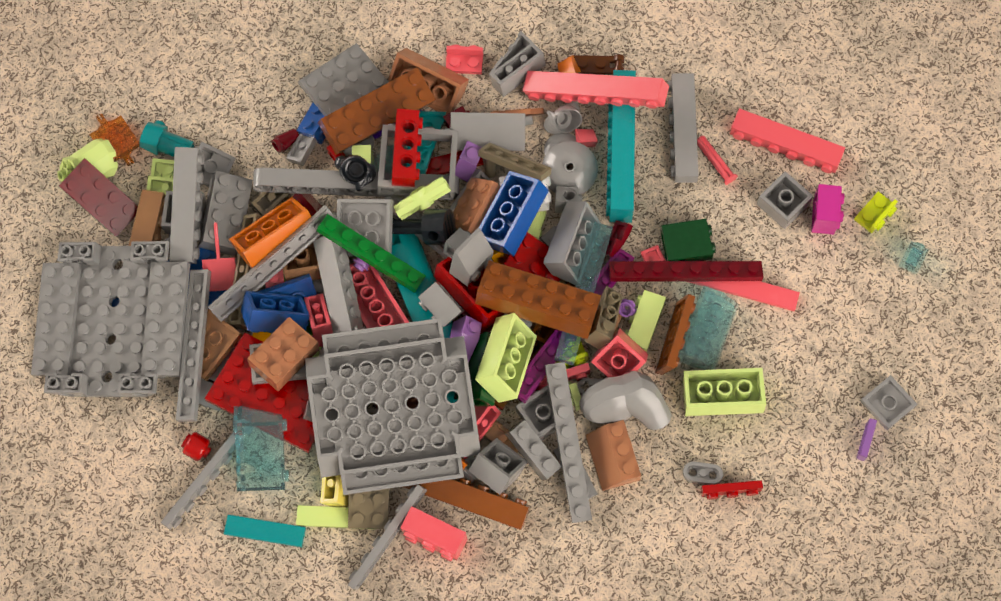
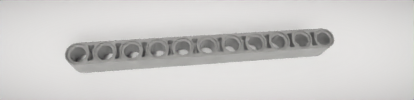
M256 168L253 172V189L257 192L387 196L377 194L379 172H376L375 179L370 184L361 188L360 191L356 190L355 185L345 181L340 172L335 170ZM385 173L384 180H392V173ZM419 174V180H415V182L431 183L443 176L449 184V175ZM455 176L453 199H456L459 195L458 176Z

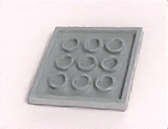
M357 43L298 82L324 116L389 83Z

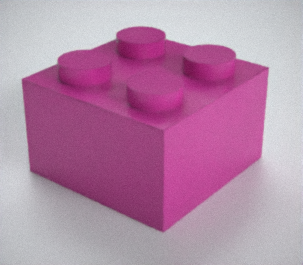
M818 185L813 197L811 233L834 235L836 229L840 228V222H843L844 217L841 205L844 204L845 194L842 193V186Z

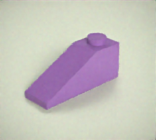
M466 315L453 322L450 338L464 336L469 362L478 343L482 323Z

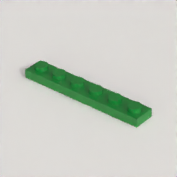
M329 214L326 215L316 232L414 293L426 277L423 273Z

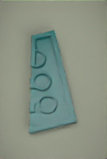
M420 111L419 117L423 118L422 128L433 127L435 129H442L444 124L443 116L446 115V112ZM421 140V146H417V151L421 152L420 163H416V169H420L419 174H426L437 141Z

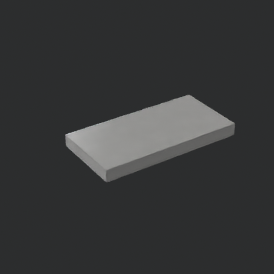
M451 112L450 129L458 131L457 150H463L466 142L470 141L480 147H484L490 142L509 151H525V113Z

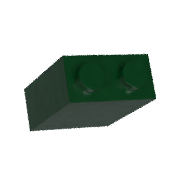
M707 219L661 225L660 233L666 261L712 260L713 254L716 253L715 243L711 242L710 239L712 228L710 224H707Z

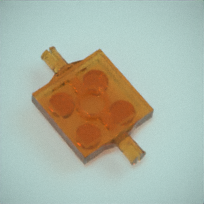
M99 114L100 117L97 115L96 119L101 126L89 134L92 140L99 138L109 140L116 151V157H113L114 162L123 158L127 166H131L134 161L129 154L140 147L139 141L121 115L111 121H107L103 114Z

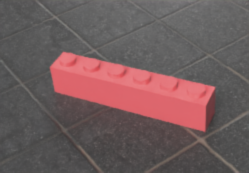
M740 108L730 131L733 138L737 140L744 139L755 147L763 146L772 153H782L790 160L798 159L807 166L820 167L825 173H836L845 150L843 146Z

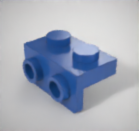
M314 102L297 128V132L307 137H314L318 144H322L326 137L318 121L325 116Z

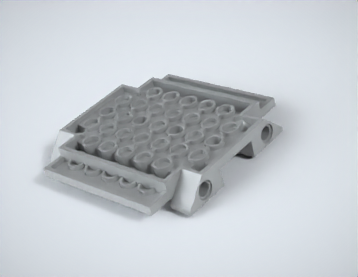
M132 241L131 246H101L96 242H59L57 261L63 263H43L31 369L32 376H45L44 393L68 397H148L156 394L158 378L180 377L190 263L166 262L168 261L169 241ZM118 261H123L122 268L116 270V263ZM119 298V304L116 307H112L113 299ZM111 335L116 336V341L113 344L108 343ZM111 372V381L105 382V375Z
M441 318L322 335L324 356L305 358L306 378L321 478L341 475L343 495L464 478L461 457L474 456L480 453L464 336L444 339ZM451 391L456 392L459 396L458 401L455 403H450L447 400V394ZM411 397L417 398L419 402L415 409H410L407 406V400ZM370 403L378 405V412L374 415L367 412V406ZM329 409H336L338 412L337 419L329 420L326 415Z

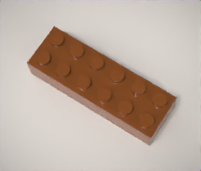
M417 67L321 118L318 124L334 153L338 155L351 148L352 145H356L382 131L383 125L395 124L397 109L421 110L432 104L436 99Z
M489 260L477 290L475 304L506 314L515 313L519 318L588 339L601 295Z

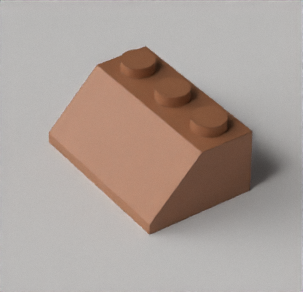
M624 420L606 424L585 435L602 491L641 480V473Z

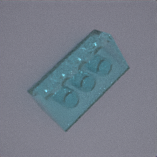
M703 286L690 327L685 336V344L678 356L680 357V363L701 370H716L738 303L721 291Z

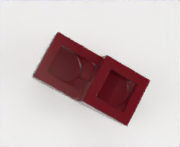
M615 221L610 236H603L597 252L601 255L613 257L624 245L633 226L629 223Z

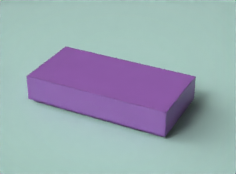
M870 418L865 425L857 454L858 460L865 461L868 456L877 420Z

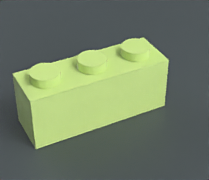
M644 290L642 296L638 295L635 303L638 306L637 311L630 317L629 323H631L630 330L626 329L625 333L647 352L666 297Z

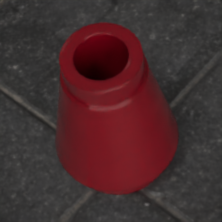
M293 128L276 135L271 140L272 146L278 153L285 152L296 141L299 134Z

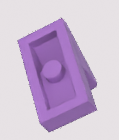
M470 141L466 142L456 163L455 176L468 182L477 167L476 165L480 159L478 153L482 147Z

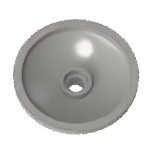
M565 141L556 144L546 153L542 162L543 165L552 168L551 175L549 176L551 185L548 188L556 193V186L579 187V195L592 187L597 177L598 165L594 154L588 147L578 142ZM572 164L574 168L568 170L566 166Z

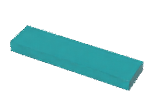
M228 515L224 535L302 548L306 527Z

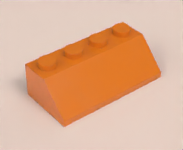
M291 197L229 240L246 264L253 268L311 218V215L305 207Z

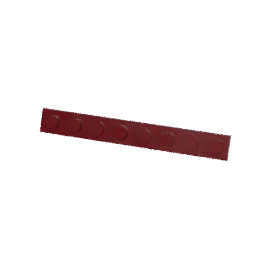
M609 261L610 282L763 281L764 278L762 261Z

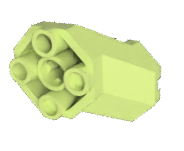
M95 139L71 156L62 159L60 171L57 172L58 179L62 182L84 158L106 178L114 176L118 168V163L114 162L113 157H116V151L109 140Z

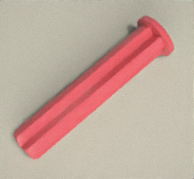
M700 136L697 138L698 147L725 180V185L736 180L738 175L730 170L706 137Z

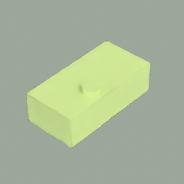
M515 313L496 317L475 378L499 403L518 398L537 338Z
M763 368L683 372L685 416L764 413L766 396Z

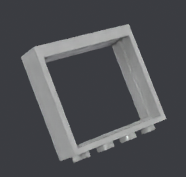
M383 125L377 194L408 197L418 187L426 186L430 183L415 182V187L392 186V180H384L388 137L395 138L396 125ZM433 127L418 129V134L422 135V140L452 142L449 187L451 191L438 199L453 200L458 131L450 128L443 130Z

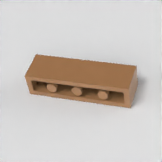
M142 190L128 246H131L132 241H161V222L166 196L164 192Z

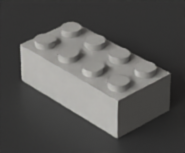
M215 171L210 180L201 237L198 244L199 248L216 251L214 223L216 222L218 224L220 253L236 255L238 253L229 239L242 230L243 217L247 215L253 180Z

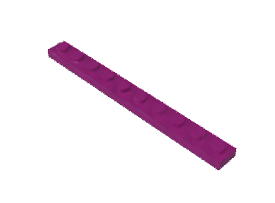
M620 249L609 261H634V257ZM609 261L586 291L602 296L606 286L613 288L617 282H610ZM557 329L553 332L527 366L518 395L519 400L524 403L527 402L546 377L545 365L555 364L576 335Z

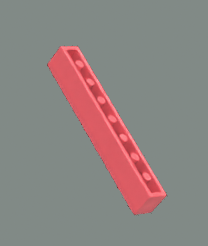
M527 71L523 92L533 101H538L539 99H545L549 102L561 100L565 103L577 101L582 104H588V102L598 105H605L607 103L614 106H622L623 104L636 108L646 106L656 109L657 107H664L669 85L663 78Z

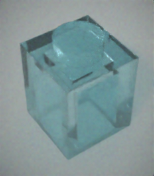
M911 241L899 267L917 274L929 249L919 242L914 243Z

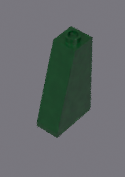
M490 332L480 334L478 343L468 362L474 406H494L495 398L475 380L491 334ZM455 393L454 399L458 401L459 396Z

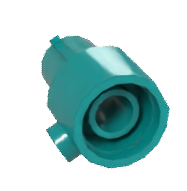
M156 120L155 123L148 122L144 127L139 146L155 155L162 152L174 157L175 147L194 148V141L168 132V126L162 121Z

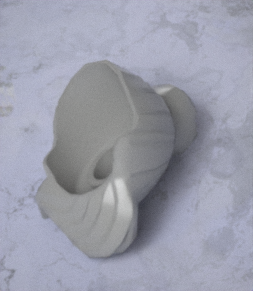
M575 101L566 103L555 112L548 110L546 112L548 117L543 125L545 130L551 134L570 133L582 124L578 103Z

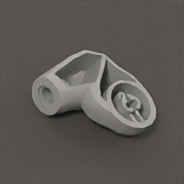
M631 371L621 376L608 377L595 383L585 391L580 400V410L585 418L598 424L625 421L633 416L648 429L658 430L665 427L672 417L664 397L649 376L637 371Z

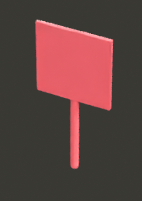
M216 222L214 223L216 259H202L203 269L211 271L209 292L228 290L233 285L236 268L235 257L220 258L218 224Z

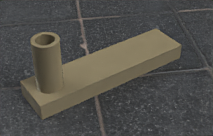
M490 142L479 149L478 156L486 159L485 174L489 178L496 176L497 164L519 174L539 179L541 182L551 175L552 168Z

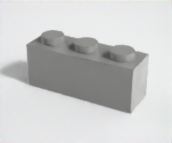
M525 420L520 421L505 433L541 480H547L562 467Z

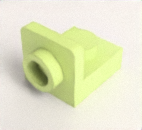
M568 382L572 406H575L576 411L580 410L581 396L577 383Z

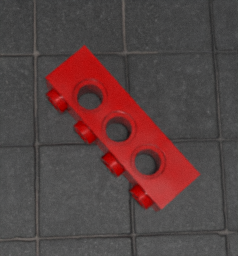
M397 109L392 186L415 187V180H419L420 169H416V163H420L421 152L417 151V146H421L422 135L418 134V129H422L423 118L419 117L420 110ZM409 146L411 149L407 150L404 147ZM408 163L411 166L405 167L402 164Z

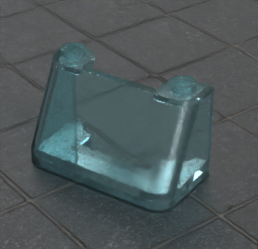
M234 406L233 432L236 445L237 492L285 490V482H289V470H285L283 431H287V419H283V415L245 406Z

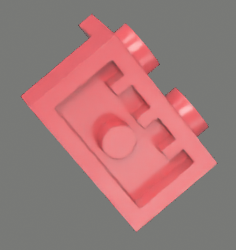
M457 44L446 46V68L456 73L482 74V47L476 45L466 47Z

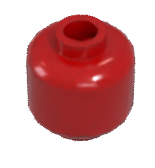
M198 432L188 433L181 445L183 454L195 461H199L202 457L206 458L212 449L209 447L210 440Z

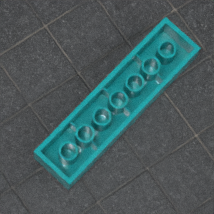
M613 70V76L636 77V71ZM608 104L606 216H610L609 222L621 221L632 223L634 212L635 107L623 104L622 106Z

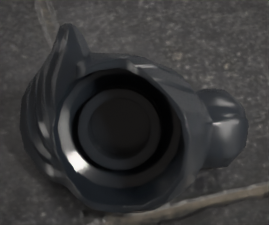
M341 155L334 161V165L339 169L342 178L355 185L357 191L370 184L376 177L375 166L359 155Z

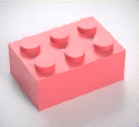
M412 506L401 526L405 540L413 544L419 542L425 550L432 553L436 550L441 554L442 558L448 561H452V559L458 560L468 540L466 532Z

